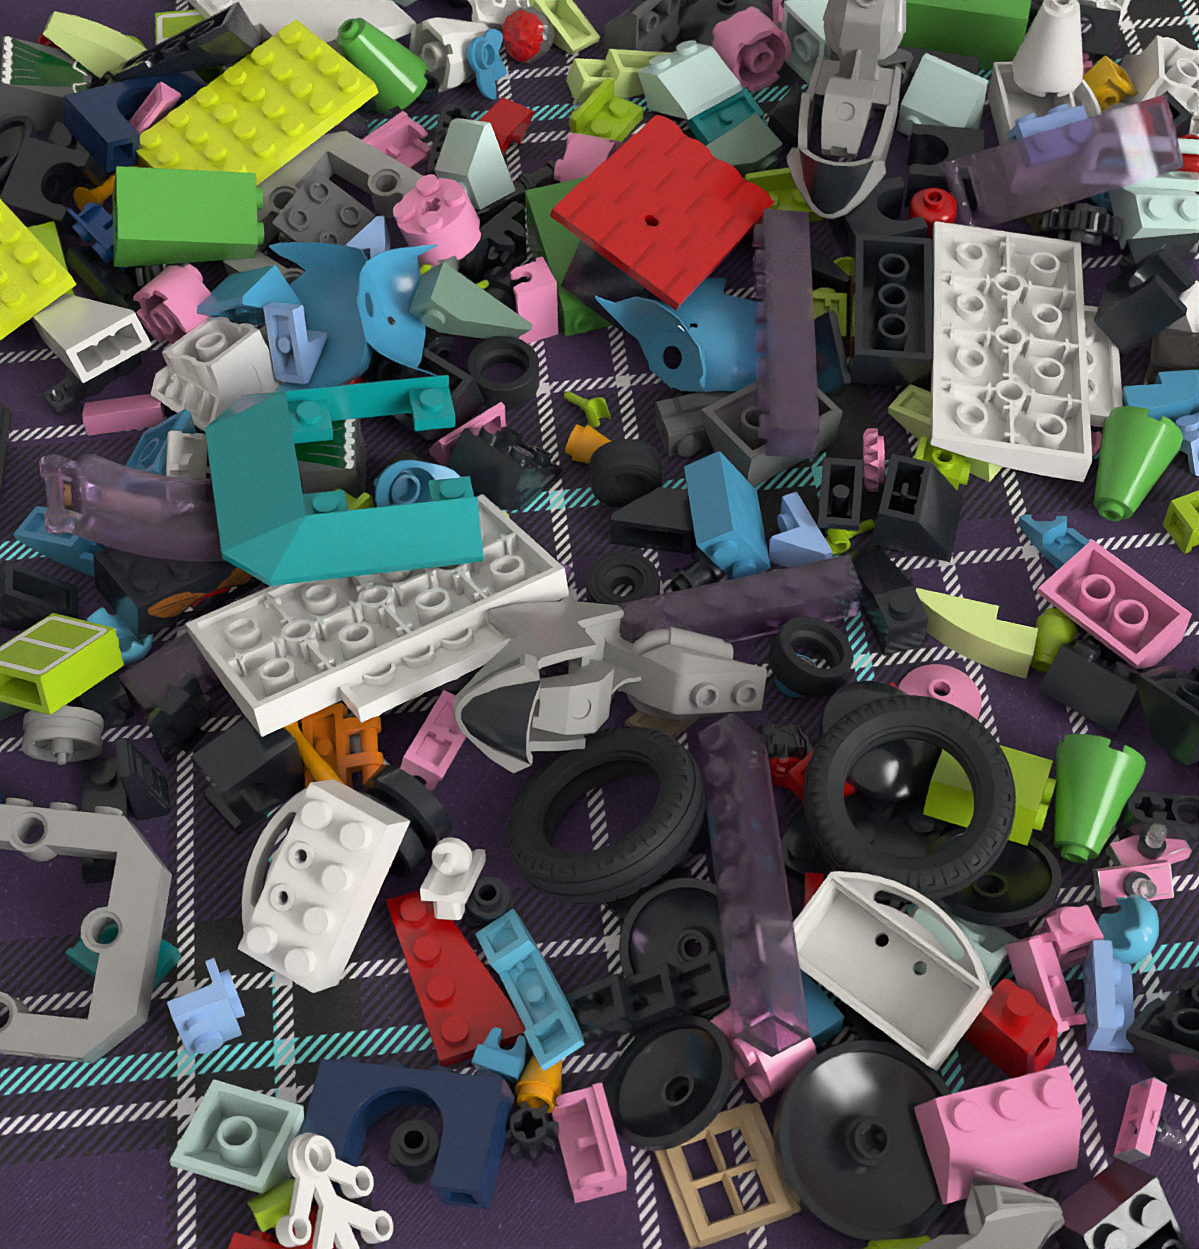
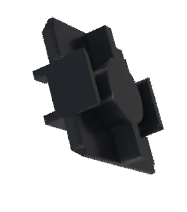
M195 674L187 675L177 686L168 683L166 685L168 692L159 701L155 699L151 701L154 711L147 717V724L166 763L180 749L188 754L206 734L200 728L211 715L209 705L213 701L202 692Z

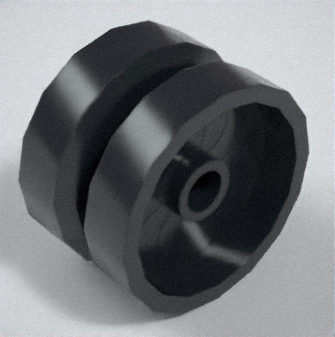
M382 764L364 783L365 793H359L410 820L388 870V873L398 878L407 879L426 860L425 850H434L437 843L453 831L452 823L444 807L421 782L398 767Z

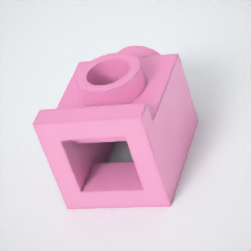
M1088 905L1079 908L1069 906L1058 908L1046 916L1042 928L1036 929L1032 933V935H1036L1046 931H1059L1061 940L1053 942V946L1061 970L1083 964L1092 941L1103 940L1104 937Z

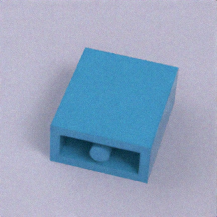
M720 451L684 466L696 545L734 583L750 579L756 574L770 569L757 490Z

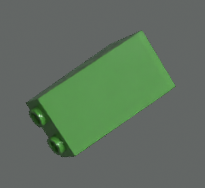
M906 0V33H903L899 46L977 57L980 59L979 68L992 70L994 62H1013L1025 37L1031 0Z
M116 166L112 195L114 267L254 258L257 246L263 245L264 223L257 222V210H262L263 190L262 187H256V173Z
M587 177L525 190L528 245L535 262L536 258L543 256L557 282L558 320L565 337L612 326V324L561 287L581 239L550 217V213L574 187Z

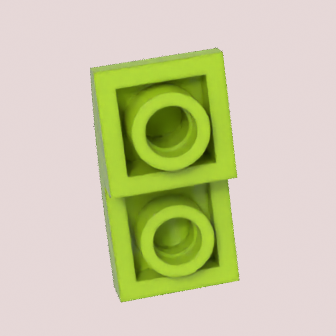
M293 1177L276 1185L267 1192L260 1193L247 1200L262 1232L271 1227L276 1228L279 1219L289 1215L295 1184Z

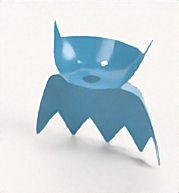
M285 242L269 245V248L277 254L295 262L306 270L290 284V287L305 308V316H307L305 318L306 329L327 333L326 342L310 382L306 384L284 382L273 392L347 385L361 377L368 369L374 349L395 362L433 376H438L417 368L422 360L425 325L419 318L408 312L421 279L417 256L438 245L395 248L380 252L367 260L361 249L338 244ZM389 317H392L395 321V324L392 326L387 320Z
M706 278L676 311L655 295L650 299L632 297L616 303L595 296V299L627 332L638 339L649 362V369L670 388L675 387L680 391L699 393L710 391L736 392L793 364L790 361L791 356L802 338L800 335L764 325L763 317L766 306L764 303L724 294L726 278ZM690 324H697V328L690 327ZM669 346H675L681 352L682 361L677 369L669 368L664 362V351Z

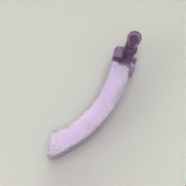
M1166 94L939 164L941 175L945 174L950 194L957 202L956 216L959 223L957 225L986 228L1185 167ZM967 167L981 217L976 219L972 218L960 174V169Z
M49 454L40 459V475L45 479L48 508L44 513V525L48 532L52 534L69 532L89 541L118 550L154 558L183 561L224 560L221 553L212 478H181L148 473L121 465L95 454H86L78 462L55 454ZM300 478L302 493L304 494L302 479ZM63 480L70 482L73 511L65 508Z

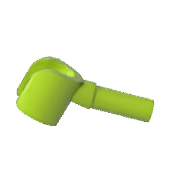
M570 391L565 392V400L585 411L589 426H600L599 418H611L603 397L588 400Z
M869 519L859 523V531L828 528V536L825 537V540L833 551L832 555H840L846 552L851 545L849 538L873 529L875 526L874 521Z

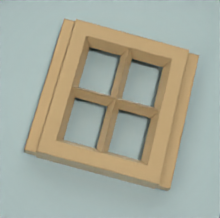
M758 1102L747 1103L720 1112L707 1128L688 1142L671 1149L654 1151L690 1249L700 1248L790 1217L791 1214L801 1211V1208L789 1193L780 1174L775 1156L774 1140ZM740 1127L752 1160L727 1168L715 1135ZM706 1138L718 1172L693 1180L681 1146ZM756 1169L769 1203L744 1211L731 1177ZM722 1180L735 1214L709 1223L697 1189Z

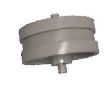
M68 705L63 706L51 715L31 710L23 718L25 734L22 738L21 749L26 755L34 759L57 762L59 765H65L68 762L91 760L100 756L102 752L103 740L101 739V733L103 732L104 720L100 714L92 710Z

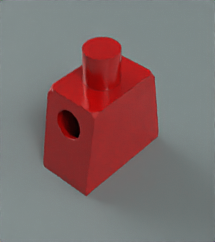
M1003 978L992 990L994 994L969 1026L963 1037L1013 1079L1043 1071L1055 1058L1058 1022L1054 1016L1036 1002L1034 996L1029 991L1020 989L1011 980Z

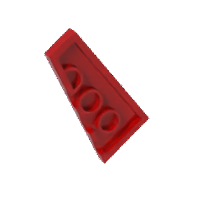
M420 889L386 900L387 908L440 1066L446 1067L472 1058L477 1045H483L490 1031L495 1027L503 1031L500 1048L516 1043L519 1035L526 1038L524 1034L526 1029L521 1018L453 920L435 918L433 901H421Z

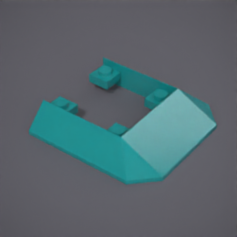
M449 375L241 395L205 428L222 558L269 586L483 562L477 496L474 497L470 476L428 481L429 502L357 510L347 509L344 490L310 494L302 493L294 444L333 440L331 421L411 413L415 431L455 427V412L449 390Z

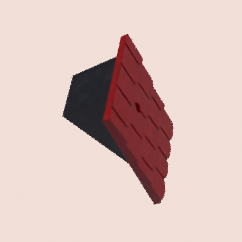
M656 115L636 134L634 133L610 158L602 162L584 181H581L552 209L550 217L581 239L561 287L620 331L624 328L595 299V296L616 303L632 297L649 299L654 294L676 311L766 215L775 202L763 188L742 178L738 170L732 165L714 157L704 144L686 136L675 122L664 116Z

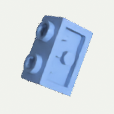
M1093 940L1083 962L1085 1014L1088 1023H1086L1087 1050L1132 1053L1135 1049L1126 1039V1031L1135 1020L1131 965L1120 963L1119 959H1113L1112 941Z

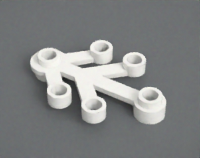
M305 1133L295 1137L288 1149V1165L295 1178L290 1213L287 1216L281 1217L276 1226V1235L279 1242L285 1247L303 1245L309 1240L311 1224L308 1217L313 1195L319 1208L312 1249H333L334 1242L337 1249H360L350 1226L359 1229L362 1238L367 1243L373 1244L387 1241L393 1233V1222L390 1215L385 1211L373 1212L336 1196L330 1182L332 1180L340 1183L343 1194L350 1199L367 1196L372 1191L374 1184L370 1170L365 1166L353 1167L335 1159L332 1144L323 1136ZM292 1225L295 1227V1236L292 1231Z

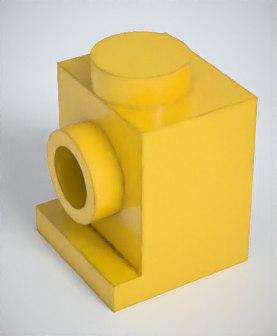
M1106 56L1082 76L1096 97L1101 112L1108 109L1110 105L1120 103L1128 94L1134 97L1138 93L1126 70Z

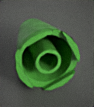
M350 18L341 24L338 30L337 43L346 60L374 81L379 91L378 94L372 97L377 103L374 109L379 114L390 115L392 113L389 109L398 106L402 110L409 106L420 95L428 81L424 74L425 70L429 72V67L424 60L363 18Z
M1134 406L1116 407L1110 411L1103 424L1093 501L1095 508L1099 510L1098 512L1103 518L1115 522L1130 518L1180 450L1183 441L1182 432L1167 417L1162 415L1161 420L1158 421L1148 417L1150 410Z
M1087 734L1067 735L1063 742L1059 741L1056 749L1057 781L1055 785L1054 846L1061 851L1060 855L1062 858L1081 864L1087 863L1088 859H1094L1099 856L1129 797L1139 783L1146 766L1144 757L1133 748L1124 745L1123 752L1109 748L1111 739Z

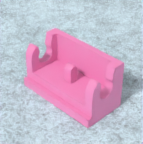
M404 111L362 139V141L412 170L429 158L431 150L425 142L419 139L428 136V133L422 126L410 119Z
M542 256L536 258V262L516 267L511 271V280H517L521 277H529L531 279L529 282H522L513 287L516 298V313L533 324L531 331L517 338L525 341L527 344L558 334L557 282Z
M446 690L442 691L408 748L400 768L413 777L414 775L422 777L426 781L425 787L429 791L433 790L438 781L443 779L466 739L454 718L452 705L456 696Z
M1058 930L1042 932L1005 944L1018 987L1029 991L1034 996L1036 1002L1055 1017L1058 1022L1057 1033L1070 1030L1069 1026L1088 1023L1085 1012L1075 1013L1053 946V942L1061 940Z
M602 1082L593 1084V1087L558 1096L556 1098L557 1106L554 1107L551 1113L553 1121L559 1122L560 1133L557 1136L574 1202L579 1203L627 1190V1172Z

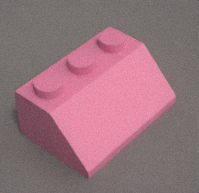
M1093 539L1037 590L1040 596L1135 669L1156 666L1182 641L1192 613Z
M1067 1065L935 1098L914 1107L943 1205L968 1198L975 1168L1015 1179L1020 1183L1077 1168L1082 1111Z

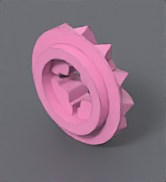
M867 428L863 434L864 487L868 492H878L879 484H884L885 482L884 437L878 436L877 428Z

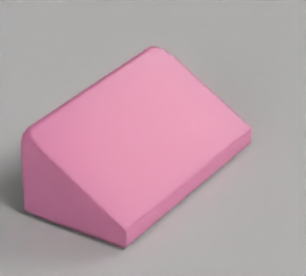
M160 81L130 119L129 123L141 135L169 114L181 98V94Z
M150 394L86 402L84 404L82 420L88 436L153 427L165 420L164 404Z
M502 402L498 403L444 436L429 448V453L440 465L446 466L464 428L481 429L484 425L501 430L503 426L506 427L505 405Z

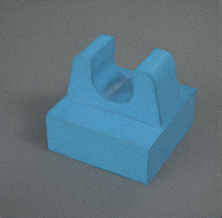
M495 1027L490 1031L483 1045H477L471 1062L477 1071L494 1072L504 1078L505 1081L517 1085L526 1068L528 1042L524 1036L519 1035L512 1049L503 1050L500 1048L503 1031Z

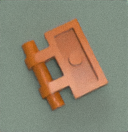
M337 703L302 718V734L349 788L353 789L352 773L362 771L364 786L368 778L384 764L383 753L378 751L377 734L381 732L380 716L360 722L356 716L348 718V708L343 703ZM360 735L361 753L351 754L350 736ZM304 764L306 789L311 782L317 781Z

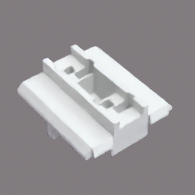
M174 430L168 432L165 502L169 504H179V502L192 505L205 504L206 473H211L210 467H206L207 441L205 434H185L182 431Z

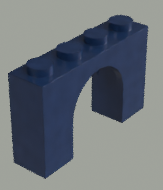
M194 70L136 78L64 95V126L106 173L115 171L116 166L130 167L138 165L139 156L136 151L139 150L140 134L127 120L133 117L160 81L181 94V98L172 110L178 108L200 89L207 86Z
M341 1056L339 1060L321 1059L300 1135L314 1133L325 1137L333 1146L335 1159L357 1167L365 1138L380 1118L397 1108L416 1105L431 1108L442 1115L443 1134L430 1186L443 1204L490 1210L515 1097L504 1078L494 1072L479 1070L474 1075L456 1073L450 1068L437 1065L430 1066L428 1070L411 1068L398 1061H385L383 1065L367 1064L363 1060L352 1056ZM330 1180L334 1190L342 1191L340 1183Z

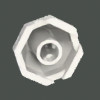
M439 17L428 19L412 27L409 50L424 60L429 67V72L425 70V74H429L439 81L438 93L460 85L475 73L467 62L466 51L472 39L482 37L489 28L481 23Z

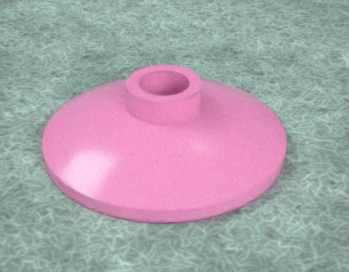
M941 664L918 667L909 672L898 687L908 695L926 696L950 703L964 710L977 720L980 715L982 700L979 689L969 676L954 667ZM935 692L945 693L946 696H939Z

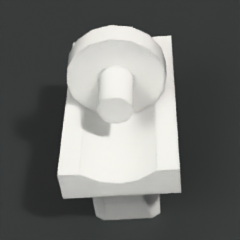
M467 0L470 2L473 10L472 21L485 24L489 29L503 30L502 25L507 16L520 7H530L529 0Z
M450 837L440 840L432 852L433 864L420 888L421 901H433L435 918L460 920L465 912V904L486 862L485 849H476L471 852V849L465 842Z

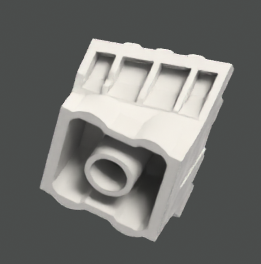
M1157 35L1139 55H1125L1120 67L1126 70L1138 93L1134 97L1128 94L1122 100V103L1145 109L1168 91L1192 114L1190 134L1199 136V50H1191L1180 45L1172 38H1163Z
M209 317L162 352L167 366L156 373L150 395L177 413L186 409L192 414L194 425L205 431V428L241 395L273 392L285 381L275 380L270 346L262 338L259 329L254 328L250 323L237 324L230 322L226 317Z

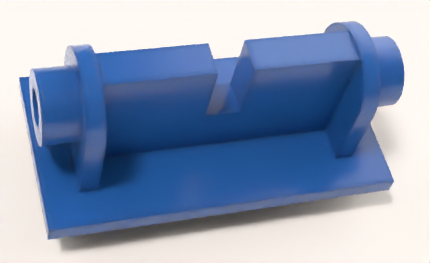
M98 203L86 204L79 215L69 208L67 211L76 221L72 226L74 231L86 244L91 240L95 243L92 246L93 250L106 264L111 260L114 262L113 217Z

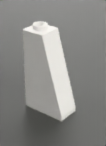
M66 293L31 318L44 343L82 383L151 346L133 310Z

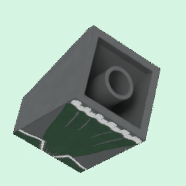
M3 35L0 44V123L11 117L24 115L28 116L35 123L37 132L52 131L56 121L64 123V95L90 89L92 72L88 71L86 67L64 50Z
M359 418L331 421L333 440L294 444L303 494L335 491L339 488L357 499L366 492L367 454Z

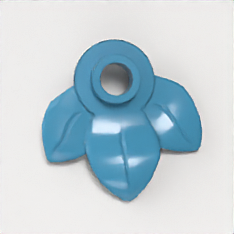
M495 28L488 29L482 37L472 39L466 51L467 62L472 70L476 72L478 88L482 95L490 100L496 99L495 81L507 74V69L498 53L503 41V34Z

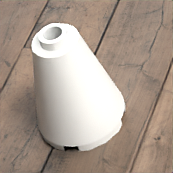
M1044 0L1012 63L1013 79L1024 91L1040 97H1045L1046 92H1058L1057 97L1075 91L1081 83L1083 55L1080 5L1077 0Z

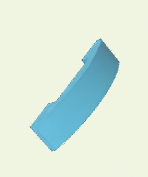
M511 909L475 933L490 965L499 974L525 1026L524 1034L540 1067L546 1071L585 1045L578 1023L557 980L517 912Z

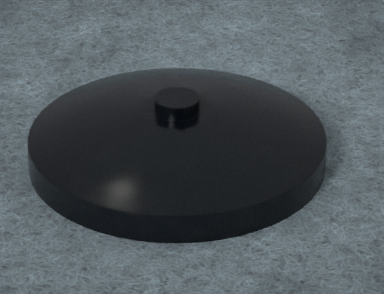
M857 1040L842 1043L815 1055L794 1074L783 1091L774 1122V1149L778 1168L789 1193L799 1207L826 1230L838 1236L860 1242L903 1238L920 1231L932 1223L946 1209L948 1204L943 1205L914 1107L932 1099L951 1094L942 1078L933 1068L926 1065L908 1050L882 1041Z

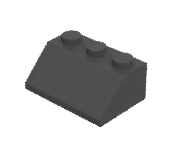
M790 364L701 409L700 415L714 452L720 451L754 487L835 444L843 411L797 367Z

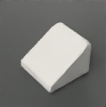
M1195 281V284L1184 291L1179 297L1188 308L1187 313L1171 324L1169 328L1190 338L1197 337L1199 333L1198 281Z

